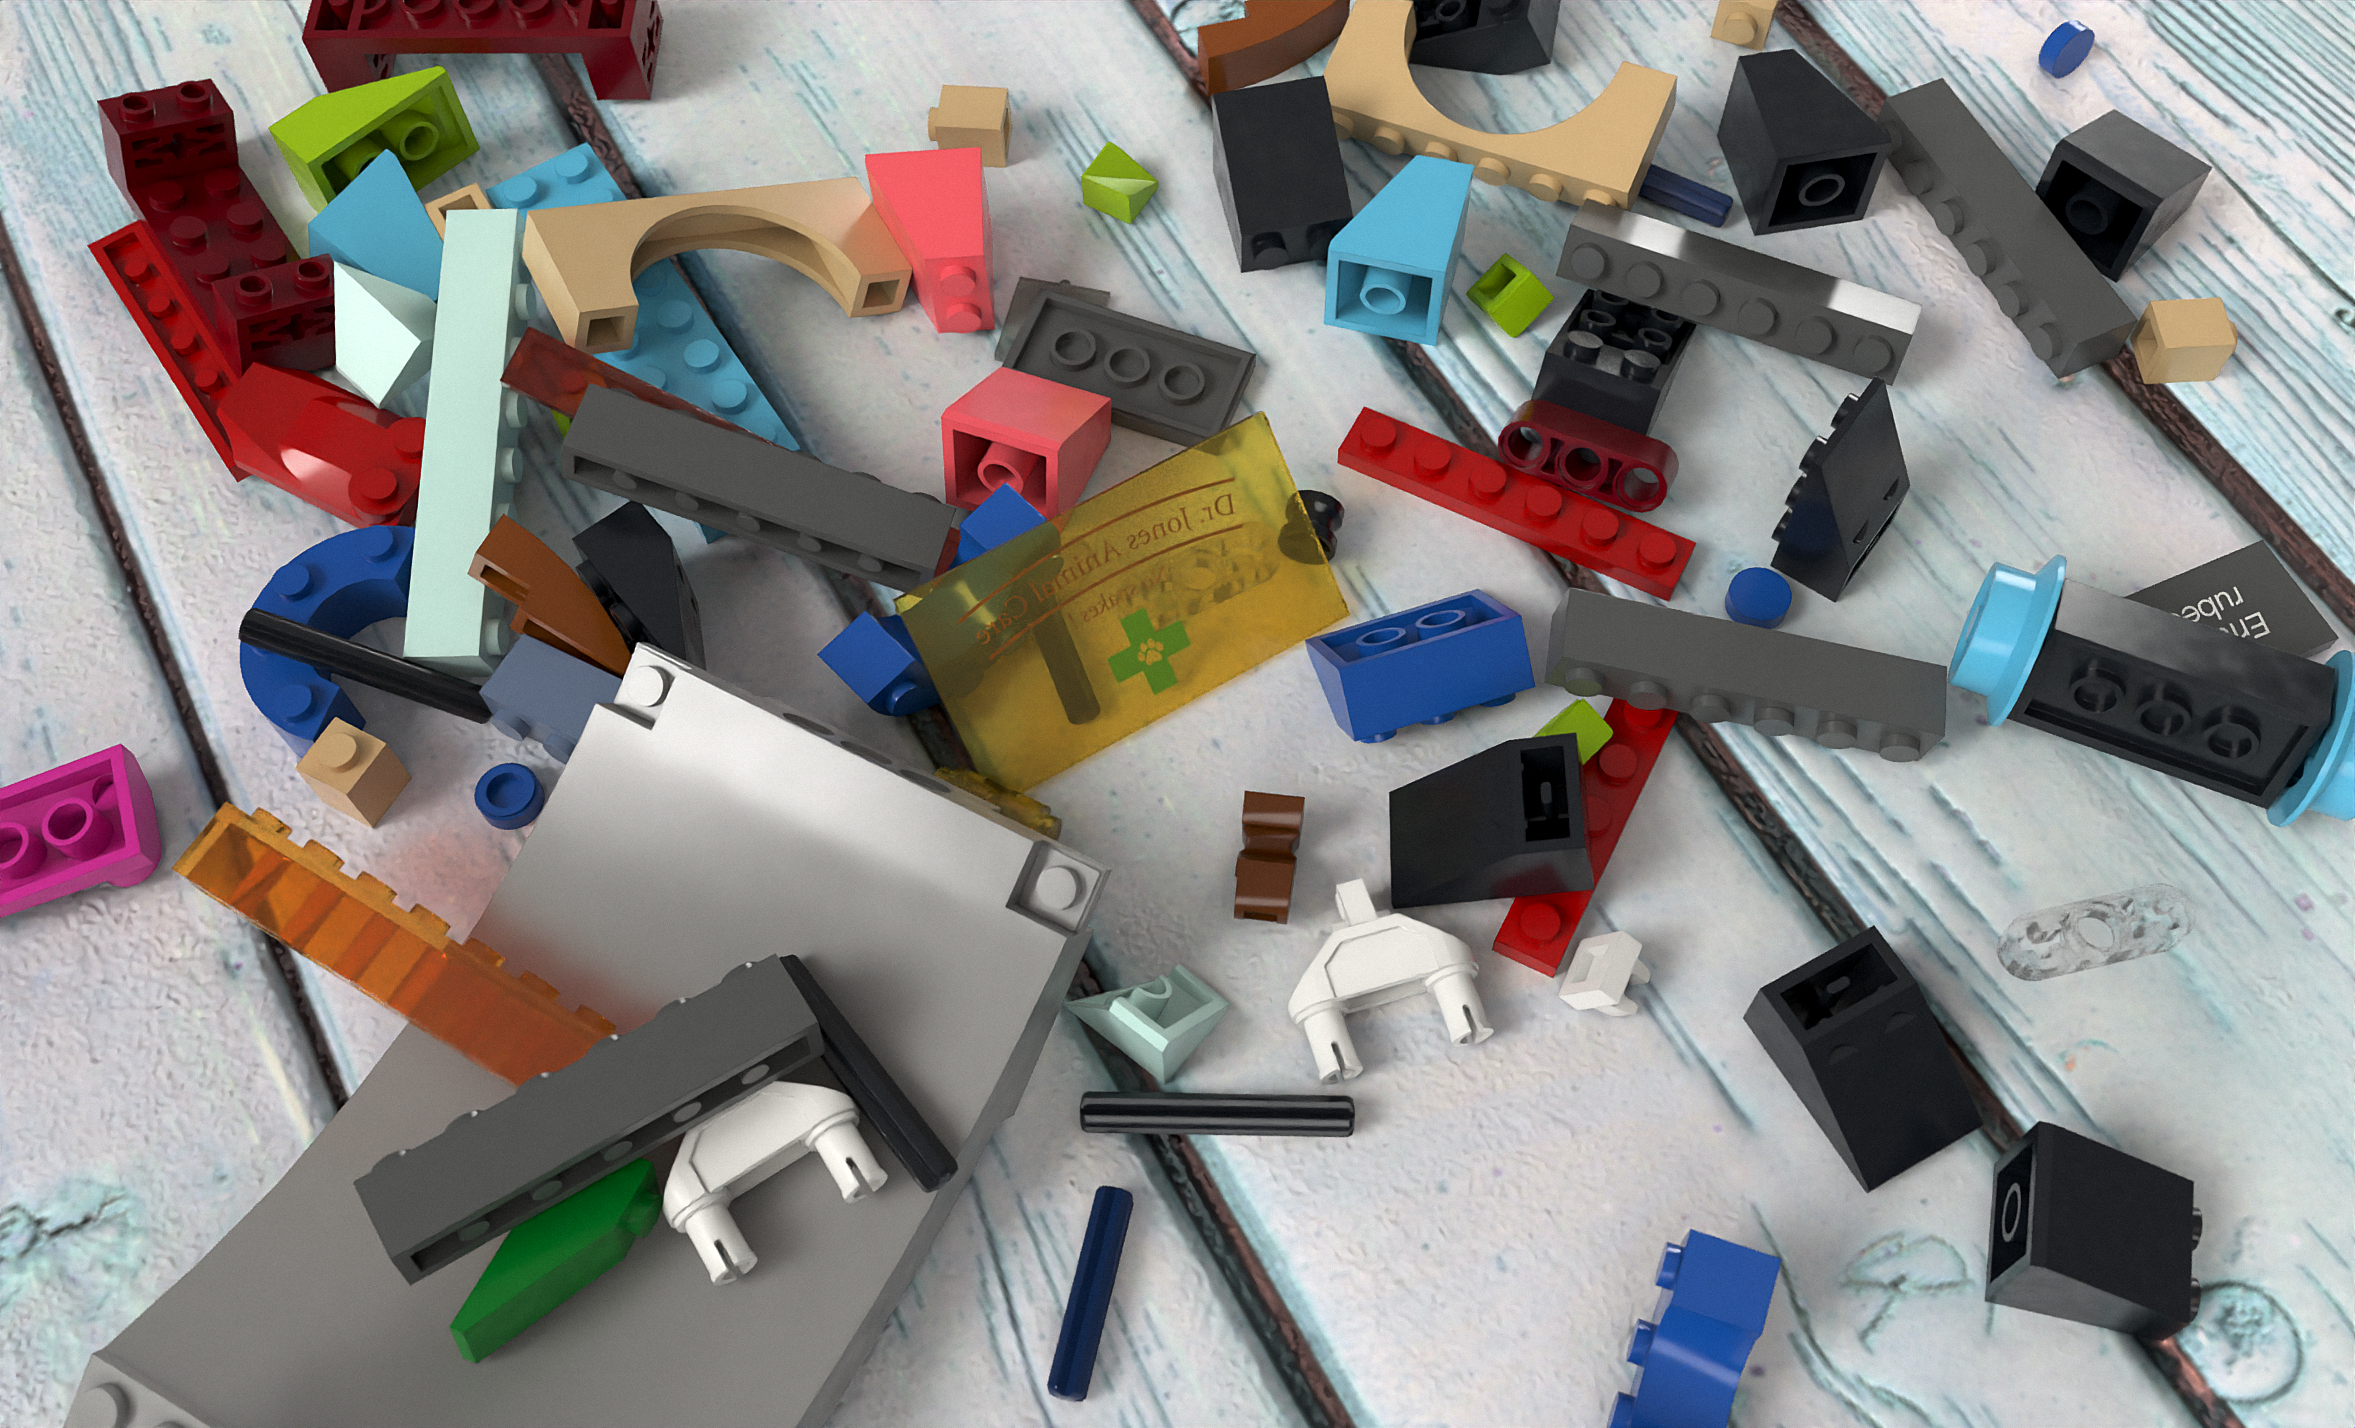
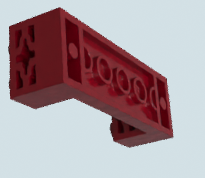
M311 0L301 39L328 93L391 78L397 54L581 53L597 100H650L663 18L657 0Z
M212 79L185 81L174 86L143 92H129L118 97L97 100L109 174L237 379L239 380L255 361L284 368L304 370L306 372L336 365L334 260L329 253L301 259L239 165L234 112Z

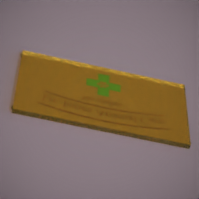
M1258 411L893 599L896 606L895 612L901 617L982 781L986 790V797L996 806L1008 802L1350 615L1347 602L1341 594L1270 427V421L1264 411Z

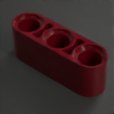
M1534 399L1520 405L1498 437L1500 456L1510 467L1630 511L1643 513L1652 511L1660 506L1678 474L1679 462L1677 455L1666 443L1545 400ZM1527 427L1537 431L1543 442L1535 443L1529 441L1524 437L1520 428ZM1576 448H1589L1597 454L1600 462H1587L1581 458ZM1634 469H1648L1655 474L1658 482L1648 483L1642 481L1634 473Z

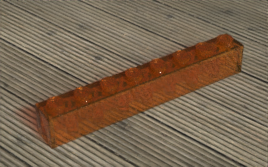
M226 801L171 868L206 896L515 1090L535 1075L544 1072H556L586 1056V1053L594 1044L613 1035L617 1029L605 1017L583 1004L573 1014L555 1003L561 993L532 972L525 970L519 979H516L501 970L500 967L505 962V959L476 938L470 936L462 946L447 937L446 933L451 926L422 905L415 903L412 909L407 912L393 904L392 901L398 894L371 874L362 871L354 880L339 871L345 862L317 841L309 839L303 848L287 838L293 830L277 817L260 807L249 816Z

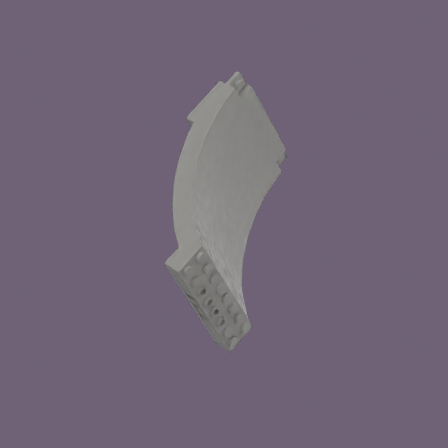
M638 642L614 703H595L583 733L533 830L484 913L422 1005L355 1093L283 1178L190 1271L108 1345L91 1354L63 1428H822L909 1287L966 1186L998 1123L1015 1114L1094 929L1089 927L1088 924L1112 868L999 814L1002 808L773 697H758L656 646L645 642ZM775 953L778 958L791 954L799 958L958 1163V1172L945 1186L930 1193L922 1191L859 1109V1124L856 1128L879 1166L888 1175L885 1183L875 1192L872 1191L859 1168H854L853 1174L867 1197L853 1203L845 1202L842 1197V1191L819 1152L810 1151L731 1201L727 1209L750 1250L757 1256L758 1261L752 1269L743 1274L739 1266L734 1265L727 1250H725L724 1256L737 1279L721 1286L713 1284L710 1277L711 1274L688 1233H681L677 1229L671 1228L662 1209L652 1231L645 1238L637 1236L624 1260L477 1364L462 1357L449 1326L509 1231L410 1286L390 1260L353 1184V1181L370 1173L374 1165L385 1156L399 1150L414 1149L444 1133L446 1127L459 1116L475 1110H486L516 1094L517 1089L531 1077L544 1072H556L586 1056L588 1050L600 1040L611 1035H625L653 1020L655 1015L670 1002L680 998H693L721 983L725 975L735 967L747 962L758 963ZM820 1056L776 1080L824 1087L849 1096ZM686 1131L640 1157L653 1162L660 1193L663 1197L671 1169Z

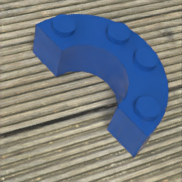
M1006 482L959 524L961 540L956 556L945 575L927 595L908 609L890 617H873L864 611L817 654L875 712L887 716L901 717L931 707L953 694L956 697L965 696L978 685L986 668L1001 654L1006 655L1016 650L1027 637L1028 629L990 660L987 658L998 647L1026 626L1041 601L1038 602V598L1028 582L1032 581V586L1042 599L1045 593L1041 589V583H1051L1053 576L1059 572L1062 566V558L1059 556V551L1006 585L960 623L956 622L964 613L1005 581L1060 546L1057 528ZM1044 583V584H1043V587H1044V588L1049 587L1050 583H1049V584ZM1020 596L1025 600L1026 609L1023 614H1021L1023 611L1022 602L1016 597L1008 599L1009 597ZM1006 599H1008V600L1006 601V607H1005L1004 604H1003V602H1004ZM1005 612V615H999L1000 619L1009 617L1011 621L1010 624L1001 628L1002 625L998 621L997 615ZM1003 619L1002 622L1006 624L1008 623V620ZM993 620L992 623L1000 631L996 633V631L991 625H988L986 628L984 627V625L990 624L989 621ZM978 630H985L988 632L989 640L986 643H981L986 640V634L984 633L983 635H981L983 631ZM977 631H978V633H977L978 636H980L979 638H976V637H975V634H976Z
M374 525L326 539L305 550L289 563L280 567L260 592L252 608H258L348 640L372 623L393 617H407L416 528ZM240 642V668L246 690L261 713L288 746L301 758L304 757L335 717L363 730L366 720L341 686L331 681L332 673Z
M1690 1229L1680 1245L1667 1241L1655 1276L1654 1285L1661 1287L1662 1290L1651 1322L1640 1318L1637 1319L1627 1350L1626 1362L1637 1365L1630 1395L1620 1391L1616 1393L1606 1428H1726L1734 1396L1747 1358L1764 1329L1782 1259L1694 1229Z

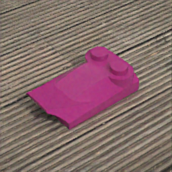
M122 744L112 746L0 788V918L105 881L118 887L137 885L147 879L159 864L162 857V843L152 791L135 755Z

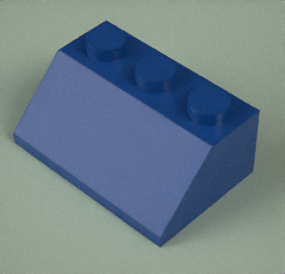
M1480 589L1471 590L1305 640L1308 655L1336 723L1355 742H1383L1393 738L1397 734V729L1419 722L1423 725L1442 724L1454 719L1457 716L1456 711L1478 704L1483 707L1501 706L1513 701L1516 698L1517 692L1535 687L1521 615Z

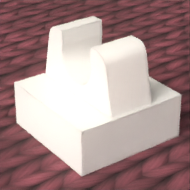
M1624 931L1581 939L1558 997L1576 1010L1594 1008L1613 1017L1635 1014L1638 1005L1633 1000L1628 999L1624 991L1627 984L1632 986L1648 983L1650 979L1649 969L1638 959L1643 945Z

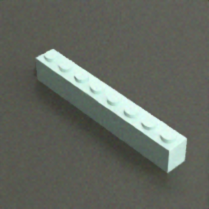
M518 208L447 210L403 658L454 677L491 676L499 666L500 655H505L509 647L508 624L505 618H503L505 597L467 573L475 552L503 513L519 524L517 508L513 503L514 483H520L523 477V458L517 446L519 428H525L528 420L527 401L522 392L523 374L530 373L532 368V349L527 338L528 320L535 319L537 301L535 290L531 285L532 275L522 258L526 222Z

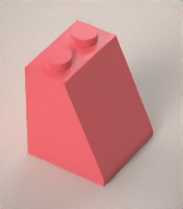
M981 147L865 154V165L874 206L913 268L909 286L937 332L971 333L980 330H995L992 223Z
M1001 366L946 408L941 416L946 504L974 511L1006 482L1057 528L1058 534H1060L1111 441L1112 398Z

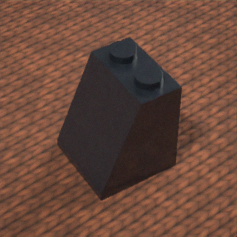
M1794 48L1738 57L1717 138L1754 236L1863 220L1892 143L1889 134Z
M1324 75L1212 94L1213 174L1241 273L1273 270L1280 266L1314 260H1328V248L1331 240L1353 219V212Z
M2113 109L2064 137L2055 146L2034 192L2097 270L2117 283L2192 205L2213 167L2116 109Z
M2038 1121L1994 1164L1985 1302L2159 1341L2166 1340L2189 1326L2190 1322H2193L2200 1307L2201 1287L2198 1279L2192 1278V1251L2199 1244L2203 1218L2201 1210L2193 1207L2194 1181L2058 1125Z

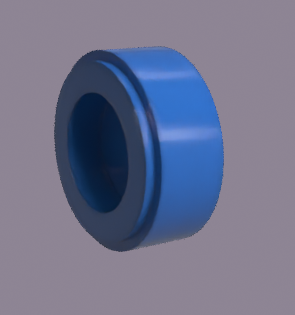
M2070 20L2061 24L2044 42L2039 53V66L2055 78H2063L2072 73L2084 61L2093 46L2095 39L2093 30L2078 20Z
M1761 567L1747 568L1740 571L1732 579L1725 596V608L1729 617L1734 622L1773 629L1786 616L1792 600L1791 589L1786 580L1775 571Z
M504 763L491 768L480 778L475 788L474 799L477 808L489 824L503 830H514L528 825L539 815L544 805L545 793L541 783L531 769L518 763Z

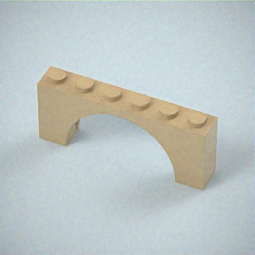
M1356 0L1323 73L1337 139L1347 140L1351 137L1373 144L1378 150L1390 155H1399L1401 153L1414 157L1422 155L1474 165L1473 174L1481 181L1493 186L1507 184L1529 191L1534 197L1546 202L1561 200L1582 207L1588 198L1605 205L1616 206L1628 211L1632 210L1675 107L1676 75L1623 61L1617 74L1600 96L1582 111L1561 123L1545 129L1520 134H1495L1473 130L1450 120L1437 111L1424 98L1412 79L1409 71V57L1417 33L1413 1Z
M857 177L528 210L522 258L573 357L631 349L639 303L634 294L632 283L649 266L681 252L699 249H729L771 258L798 270L823 287L840 304L849 318L901 311L913 268Z

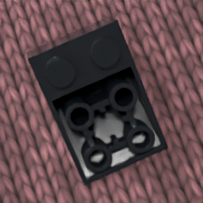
M1409 0L1413 1L1417 29L1411 48L1409 64L1499 76L1551 64L1561 0Z
M1588 288L1546 350L1531 400L1549 401L1649 436L1694 335L1697 324L1685 321L1683 317L1656 308L1649 309L1631 303L1629 299L1602 290L1595 291Z
M1878 376L1873 378L1860 397L1849 393L1844 399L1830 426L1836 430L1833 431L1829 438L1826 439L1819 435L1813 441L1799 465V469L1803 473L1792 487L1785 501V505L1789 508L1780 519L1771 536L1773 540L1779 542L1770 566L1834 603L1895 519L1910 487L1885 381Z
M632 500L572 538L583 561L575 567L578 575L599 600L616 628L620 626L629 639L625 643L632 655L637 643L645 642L707 671L698 602L671 537L641 503Z
M1576 732L1508 740L1389 792L1391 905L1393 909L1594 890L1586 779Z
M1875 926L1864 930L1760 988L1743 1017L1746 1024L1867 1194L1984 1125L1917 981Z

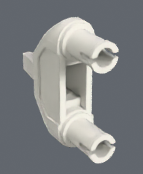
M1362 878L1336 885L1337 894H1335V902L1342 922L1330 925L1331 935L1301 978L1287 1008L1292 1023L1297 1025L1298 1029L1306 1031L1322 1084H1337L1336 1073L1340 1069L1344 1081L1357 1076L1363 1070L1344 1019L1347 1014L1428 992L1436 994L1451 1035L1452 1046H1468L1466 1036L1470 1034L1474 1044L1487 1039L1493 1034L1492 1024L1488 1021L1473 981L1478 975L1477 970L1479 966L1473 950L1466 943L1447 932L1400 913L1391 915L1388 909L1375 912Z
M774 1081L686 1131L667 1181L662 1209L671 1228H675L681 1233H688L711 1274L710 1277L715 1286L725 1285L737 1279L724 1256L725 1250H727L734 1265L739 1266L743 1274L752 1269L758 1261L757 1256L750 1250L727 1209L731 1201L810 1151L819 1152L847 1203H853L867 1197L853 1174L854 1168H859L873 1192L885 1183L888 1175L879 1166L856 1128L859 1124V1109L850 1096L819 1086Z

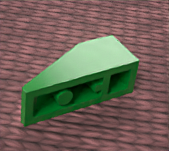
M639 1157L509 1231L449 1326L464 1359L475 1364L479 1363L624 1260L637 1236L645 1238L652 1231L663 1206V1196L660 1193L653 1162Z

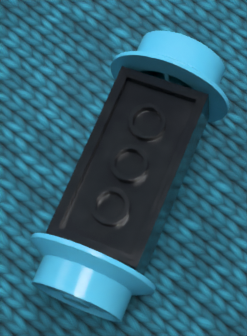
M2059 554L2055 555L2035 574L1999 562H1995L1991 566L1963 626L1947 678L1948 684L1986 697L1987 717L1990 726L1998 728L2007 718L2266 809L2270 824L2278 827L2288 826L2306 809L2345 822L2355 818L2354 652L2348 650L2339 651L2323 665L2066 578L2064 580L2067 560L2065 556Z

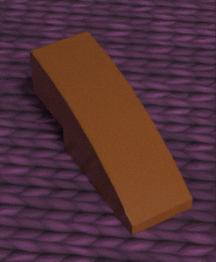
M1350 0L1244 1V18L1197 27L1198 67L1208 97L1216 93L1242 89L1272 78L1304 62L1328 46L1343 31L1349 17Z
M503 513L475 552L467 574L519 606L509 627L520 635L523 633L623 680L632 656L620 632L599 600L576 573L549 547Z

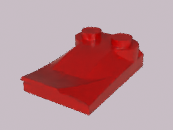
M255 361L251 364L218 406L216 414L230 440L233 458L237 467L359 529L374 525L411 527L417 519L426 419L421 417L403 418L385 408L378 409L372 402L304 370L274 366L260 361Z

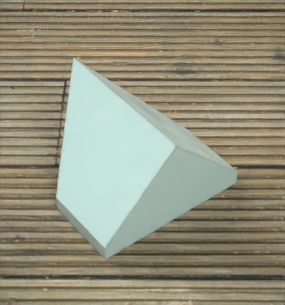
M334 261L337 371L378 409H382L431 370L437 304L426 294Z
M1179 964L1173 967L1169 976L1163 977L1160 974L1151 981L1071 1001L1062 1005L1166 1085L1224 1017L1232 1003Z

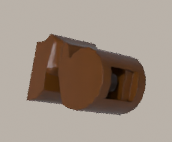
M1245 791L1242 814V842L1245 847L1239 852L1236 862L1235 877H1237L1234 919H1253L1287 925L1297 868V857L1294 855V852L1300 845L1305 797Z

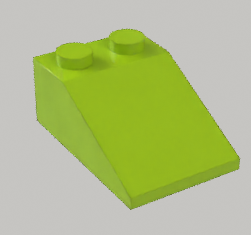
M441 65L314 97L268 127L308 203L318 213L334 200L386 148L396 155L416 193L480 150L448 72Z

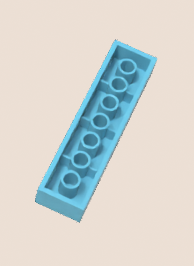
M588 142L485 190L493 209L518 208L525 222L528 210L627 200ZM668 257L659 260L644 270L632 283L634 294L639 303L632 348L584 355L590 366L597 364L607 388H619L629 391L642 401L668 410H685L694 414L703 422L729 431L741 430L749 432L764 443L790 452L801 451L797 442ZM692 521L707 545L729 534Z

